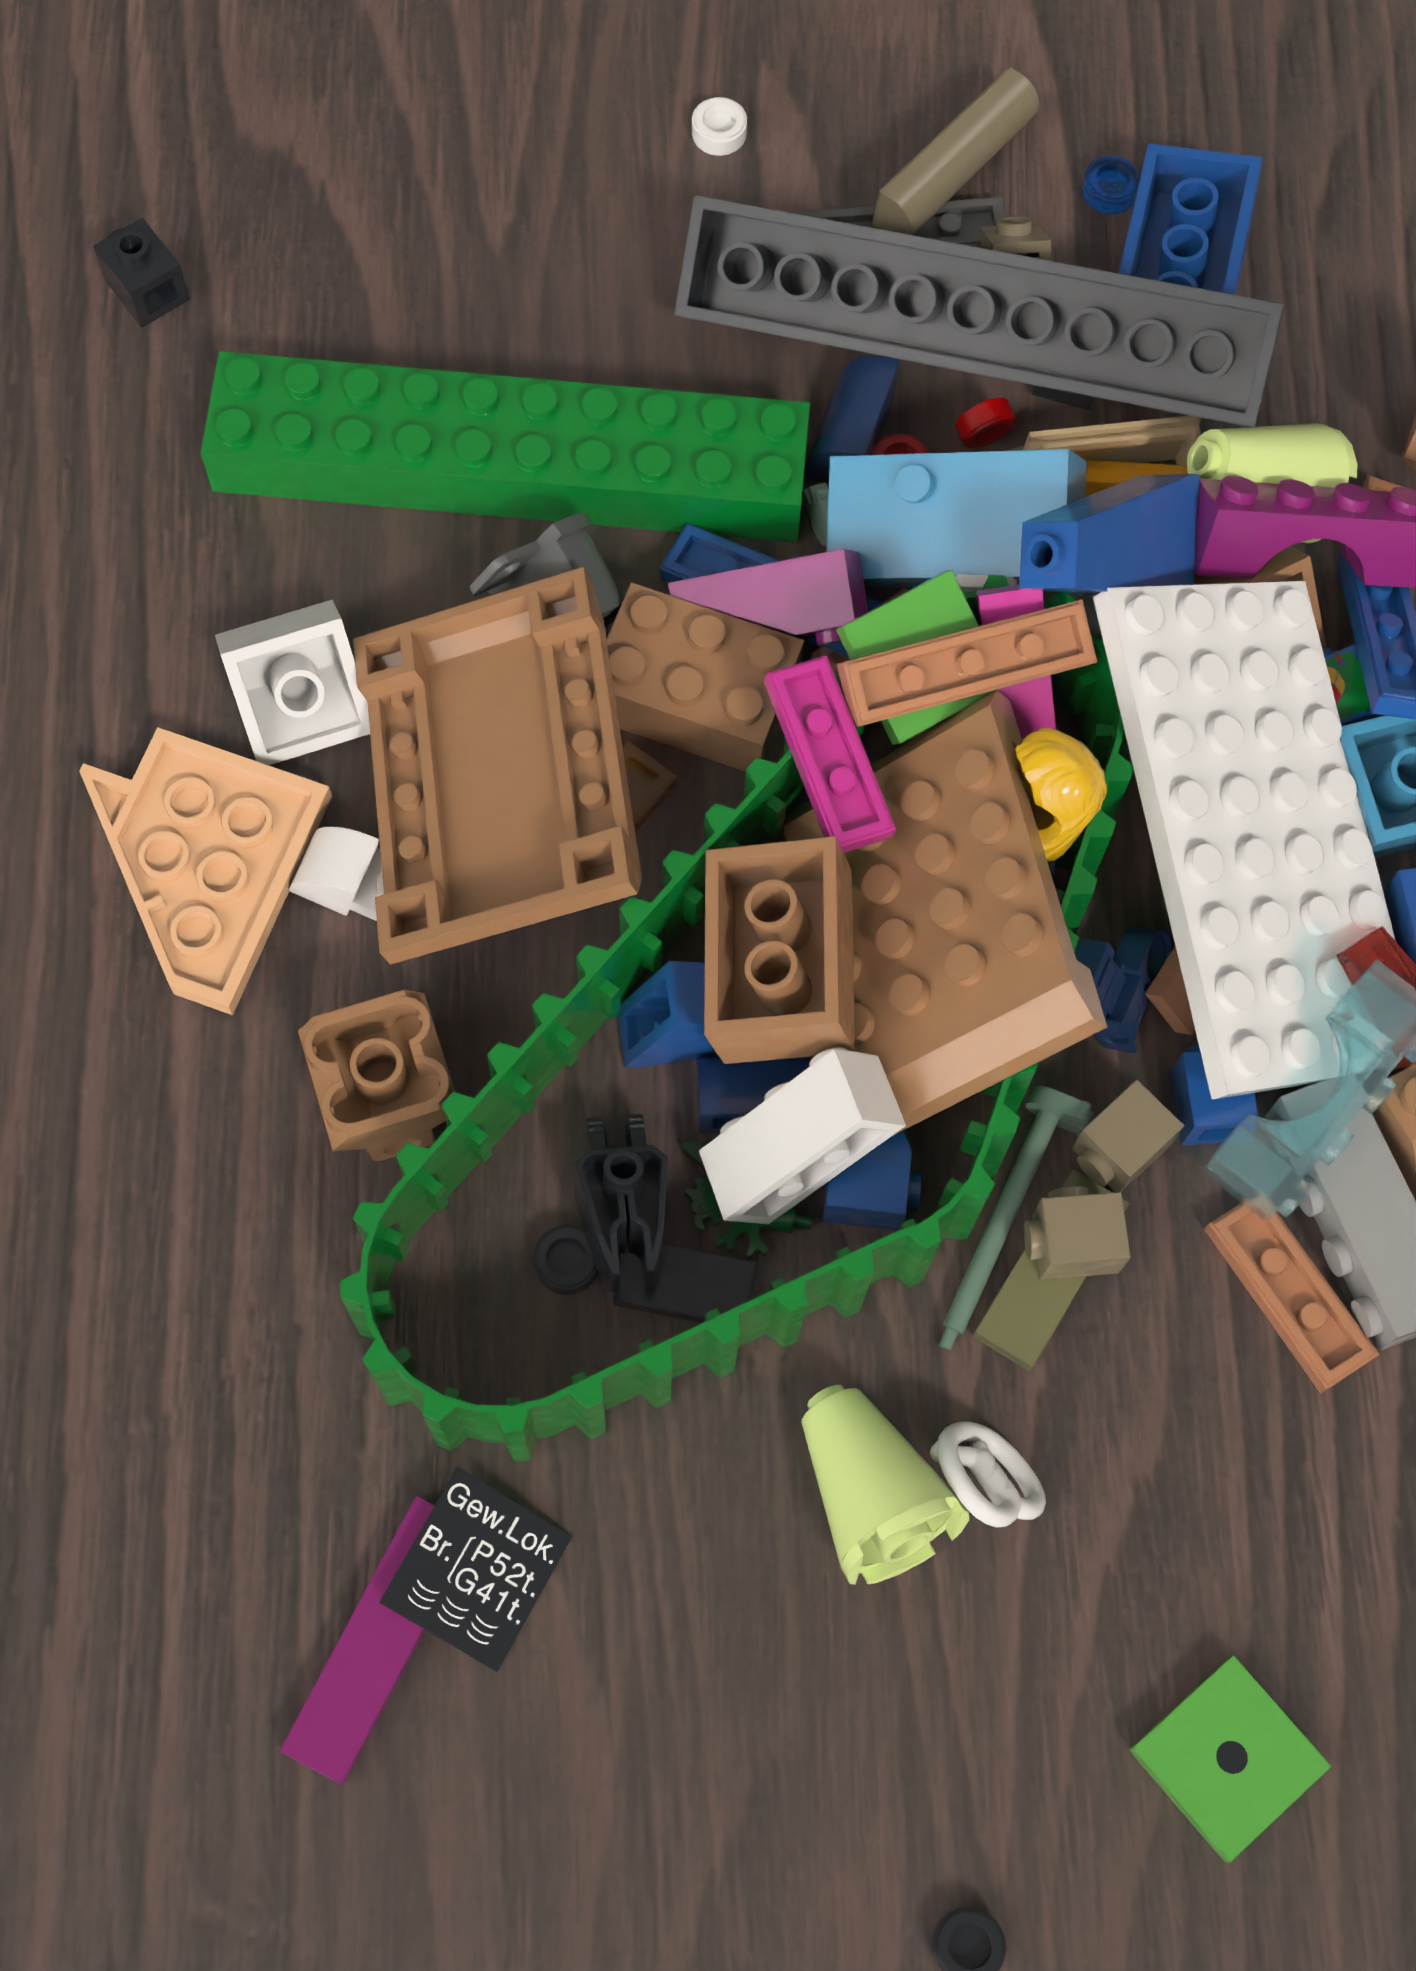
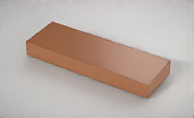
M1262 1191L1251 1196L1205 1227V1232L1320 1394L1380 1355Z

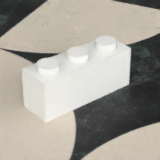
M843 1047L830 1048L820 1052L811 1059L809 1068L790 1082L769 1090L764 1096V1102L747 1115L727 1122L721 1128V1134L699 1150L723 1220L770 1224L906 1126L878 1055L848 1051Z

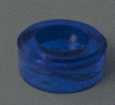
M1104 156L1094 160L1088 166L1082 185L1084 200L1091 208L1100 213L1119 214L1127 211L1135 203L1140 182L1139 171L1130 161L1118 156Z

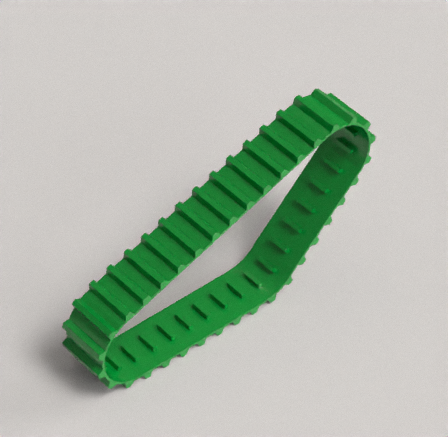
M989 575L982 590L1009 586L1005 575ZM964 592L965 599L979 625L976 592ZM1060 592L1046 602L1044 601V609L1074 602L1076 599ZM1091 631L1097 663L1051 675L1053 699L1060 703L1077 724L1087 748L1097 758L1101 768L1104 770L1105 782L1107 784V794L1102 802L1101 809L1064 855L1057 858L1054 864L1056 867L1068 870L1062 890L1055 889L1074 951L1079 939L1076 935L1077 929L1098 880L1094 876L1112 837L1116 821L1113 819L1133 772V765L1126 760L1129 748L1103 639H1097ZM837 668V670L834 672V674H835V677H836L837 682H838V684H839V687H840V689H841V692H842V694H843V697H844V699H845L844 692H843V688H842V684H841V680H840V676H839V672H838V668ZM872 723L856 727L860 740L862 734ZM786 738L784 755L778 763L756 758L748 766L745 777L744 800L736 809L715 803L704 816L703 846L694 856L672 850L662 861V891L650 903L629 897L619 908L620 937L610 949L605 950L586 945L576 956L578 984L564 999L542 993L532 1004L535 1031L520 1048L498 1042L491 1049L487 1056L492 1079L478 1095L472 1098L452 1092L442 1103L448 1128L431 1147L427 1149L411 1143H406L396 1154V1158L403 1177L394 1186L383 1203L360 1202L353 1216L364 1242L361 1254V1269L340 1281L341 1299L360 1336L374 1339L362 1360L388 1405L393 1406L411 1401L423 1414L437 1446L453 1452L468 1437L483 1442L504 1443L513 1461L519 1462L532 1459L538 1439L553 1436L574 1425L588 1438L594 1439L606 1433L605 1411L640 1394L654 1408H659L671 1402L672 1379L704 1364L716 1376L721 1378L735 1371L738 1347L766 1334L782 1348L798 1341L804 1316L824 1306H832L844 1318L860 1312L869 1285L881 1279L894 1276L907 1288L923 1282L939 1244L943 1239L947 1237L966 1241L977 1223L995 1185L993 1179L1016 1133L1020 1117L1016 1112L1036 1072L1038 1062L980 1091L981 1093L993 1096L985 1123L982 1124L971 1120L960 1151L974 1156L966 1181L962 1184L951 1177L938 1203V1207L941 1209L923 1222L916 1224L912 1218L902 1223L899 1231L889 1234L852 1253L848 1246L836 1251L833 1262L788 1283L781 1277L770 1283L769 1292L723 1314H720L717 1308L705 1313L703 1323L655 1346L651 1339L639 1344L638 1354L587 1378L584 1371L571 1377L572 1385L545 1398L521 1403L520 1397L506 1398V1405H475L465 1402L461 1392L447 1386L442 1395L414 1378L412 1375L418 1372V1368L405 1346L394 1354H391L389 1351L384 1320L396 1319V1308L387 1288L397 1260L405 1261L410 1251L408 1244L416 1232L436 1210L441 1213L449 1204L448 1197L480 1161L485 1163L491 1157L493 1146L523 1113L528 1115L536 1106L535 1099L566 1065L571 1067L579 1058L578 1051L608 1018L613 1020L621 1011L620 1004L650 971L654 974L662 965V957L690 926L695 928L702 921L703 912L705 911L706 850L764 844L771 836L776 838L783 830V823L788 818L790 812L797 808L808 795Z

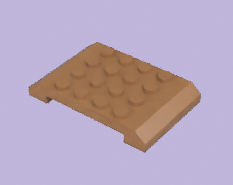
M584 567L353 639L357 688L368 703L384 894L375 897L379 953L390 965L638 894L642 876L605 625L592 580Z
M997 690L870 764L896 831L892 838L844 853L852 870L855 1052L878 1055L906 1124L897 1133L1107 1028L1091 970L1076 960L1019 768L1015 749L1017 745L1021 744L1022 739L1011 702ZM810 800L792 810L783 825L786 842L824 838Z

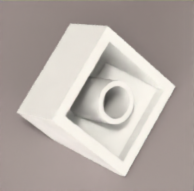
M333 600L215 635L257 762L272 765L370 734L368 703L357 688L355 661L342 619Z

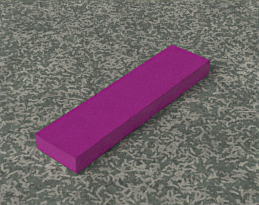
M418 1496L415 1497L279 1751L343 1786L426 1631L379 1603L435 1506Z

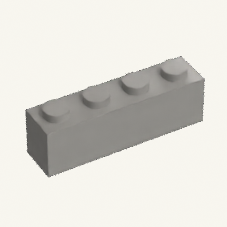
M1349 1070V1075L1323 1080L1279 1097L1265 1115L1268 1121L1266 1122L1265 1130L1269 1144L1275 1154L1280 1158L1285 1157L1296 1179L1293 1188L1297 1202L1308 1217L1314 1216L1325 1239L1322 1241L1325 1260L1337 1277L1343 1276L1354 1299L1351 1302L1354 1320L1367 1338L1372 1337L1379 1352L1415 1338L1416 1201L1351 1070Z

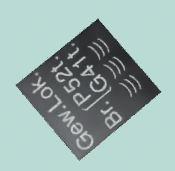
M457 1467L379 1603L498 1672L572 1536Z

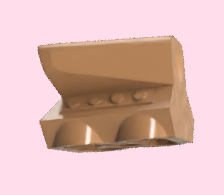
M409 990L394 992L314 1016L298 1030L332 1151L365 1149L373 1161H382L396 1157V1154L406 1143L424 1148L434 1143L435 1127L446 1121L442 1103L455 1090L425 993Z

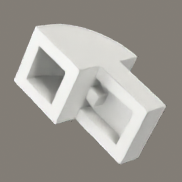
M322 827L317 829L289 891L347 916L349 910H352L377 921L375 897L384 894L380 848L377 847L379 839L362 832L341 827Z

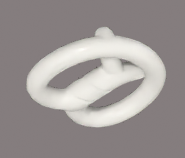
M956 1422L944 1428L938 1437V1441L932 1446L930 1456L935 1462L940 1464L951 1489L974 1517L987 1525L997 1528L1007 1527L1016 1518L1033 1520L1043 1513L1046 1505L1043 1487L1026 1460L1007 1440L992 1429L974 1422ZM968 1442L970 1447L958 1446V1444ZM995 1458L1008 1470V1472L1017 1482L1024 1495V1498L1020 1497L1017 1489L1008 1479L1007 1475L1002 1470L1000 1465L995 1461ZM963 1466L969 1468L992 1503L976 1488Z

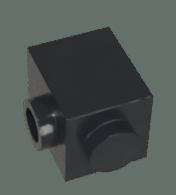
M143 217L125 228L113 231L106 239L93 246L105 282L141 328L190 300L180 264Z

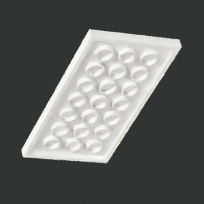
M1306 582L1107 588V592H1100L1094 596L1093 600L1212 1100L1318 1083L1327 1079L1349 1075V1070H1351L1355 1077L1404 1069L1415 1064L1416 1021L1370 837L1358 801L1356 783L1350 774L1340 741L1342 734L1341 722Z

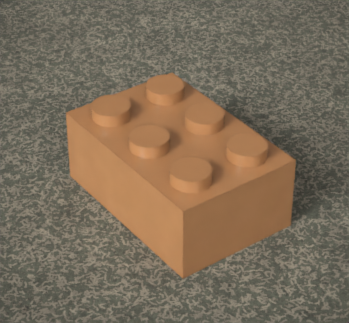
M631 582L607 637L619 727L621 730L746 772L748 766L756 758L767 760L780 727L779 720L764 684L766 673L802 663L804 640Z
M836 836L706 850L704 1035L724 1064L810 1057L835 1047H843L848 1051L855 1052L852 870Z

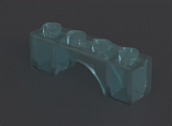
M1378 959L1362 972L1325 1017L1336 1038L1340 1056L1338 1078L1326 1102L1313 1114L1290 1121L1269 1120L1248 1114L1240 1120L1200 1169L1262 1220L1271 1218L1276 1211L1287 1217L1299 1205L1312 1187L1303 1180L1319 1159L1329 1166L1354 1137L1345 1127L1361 1108L1372 1114L1396 1086V1083L1387 1076L1400 1060L1405 1057L1412 1063L1416 1061V989Z

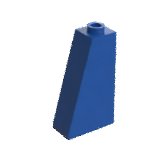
M1139 475L1022 522L1019 588L1096 596L1100 592H1107V588L1194 585L1200 475Z

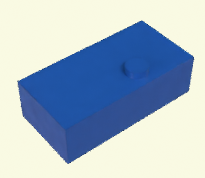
M1148 143L1119 274L1237 295L1257 201L1263 157Z

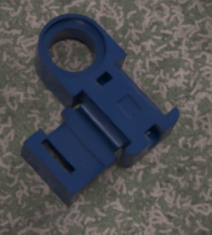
M1132 926L1123 935L1116 954L1109 942L1080 939L1075 950L1076 960L1091 970L1107 1024V1028L1094 1034L1103 1048L1128 1053H1136L1138 1050L1134 1040L1144 1012L1150 1002L1145 993L1173 950L1172 938L1166 930Z

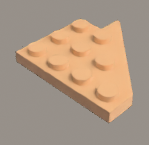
M157 727L132 780L84 763L79 772L174 995L233 1015L289 893V888L311 839L318 829L330 803L332 794L327 785Z

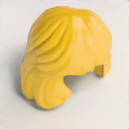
M1040 728L1038 731L1027 735L1021 744L1017 745L1015 754L1047 861H1054L1064 855L1101 809L1102 802L1107 794V784L1105 782L1104 770L1101 768L1099 761L1084 743L1058 730Z

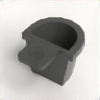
M584 512L552 523L536 541L499 556L469 586V589L475 596L486 591L490 595H494L584 567L592 580L605 628L616 619L624 600L592 538L596 525L589 515Z

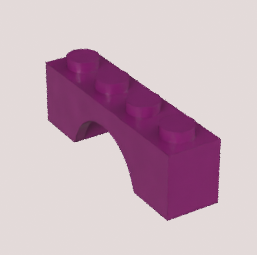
M1235 475L1225 476L1222 480L1200 479L1195 555L1196 575L1254 578L1273 556L1285 548L1306 540L1330 539L1341 542L1342 555L1364 585L1416 588V490L1406 487H1395L1391 492L1374 491L1349 483L1338 484L1335 488L1315 487L1292 479L1282 480L1279 484L1257 483Z

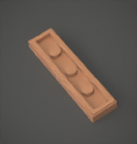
M1082 599L838 663L837 668L848 710L855 727L1097 663V658Z

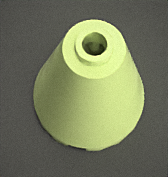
M1318 423L1211 429L1196 439L1187 455V474H1199L1200 479L1222 480L1225 476L1235 475L1257 483L1279 484L1282 480L1292 479L1304 482L1310 486L1335 488L1338 484L1348 483L1349 476L1357 478L1358 465L1352 444L1340 430ZM1311 539L1302 542L1313 543L1318 542L1321 539Z
M833 1385L821 1390L809 1400L807 1404L809 1410L803 1416L801 1423L840 1567L849 1584L856 1585L859 1573H862L867 1584L878 1583L900 1575L936 1554L930 1541L939 1536L943 1531L946 1530L951 1541L963 1531L969 1522V1511L960 1502L950 1486L861 1390L857 1388L844 1389L842 1385Z

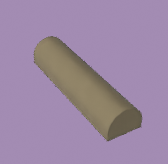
M1011 67L996 78L879 190L871 228L914 235L1037 114L1039 98L1032 83Z

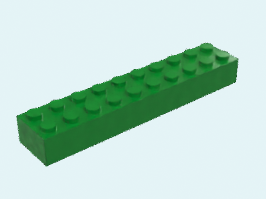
M219 351L200 454L212 492L554 522L584 512L589 515L595 525L681 533L686 523H689L718 536L797 543L810 402Z

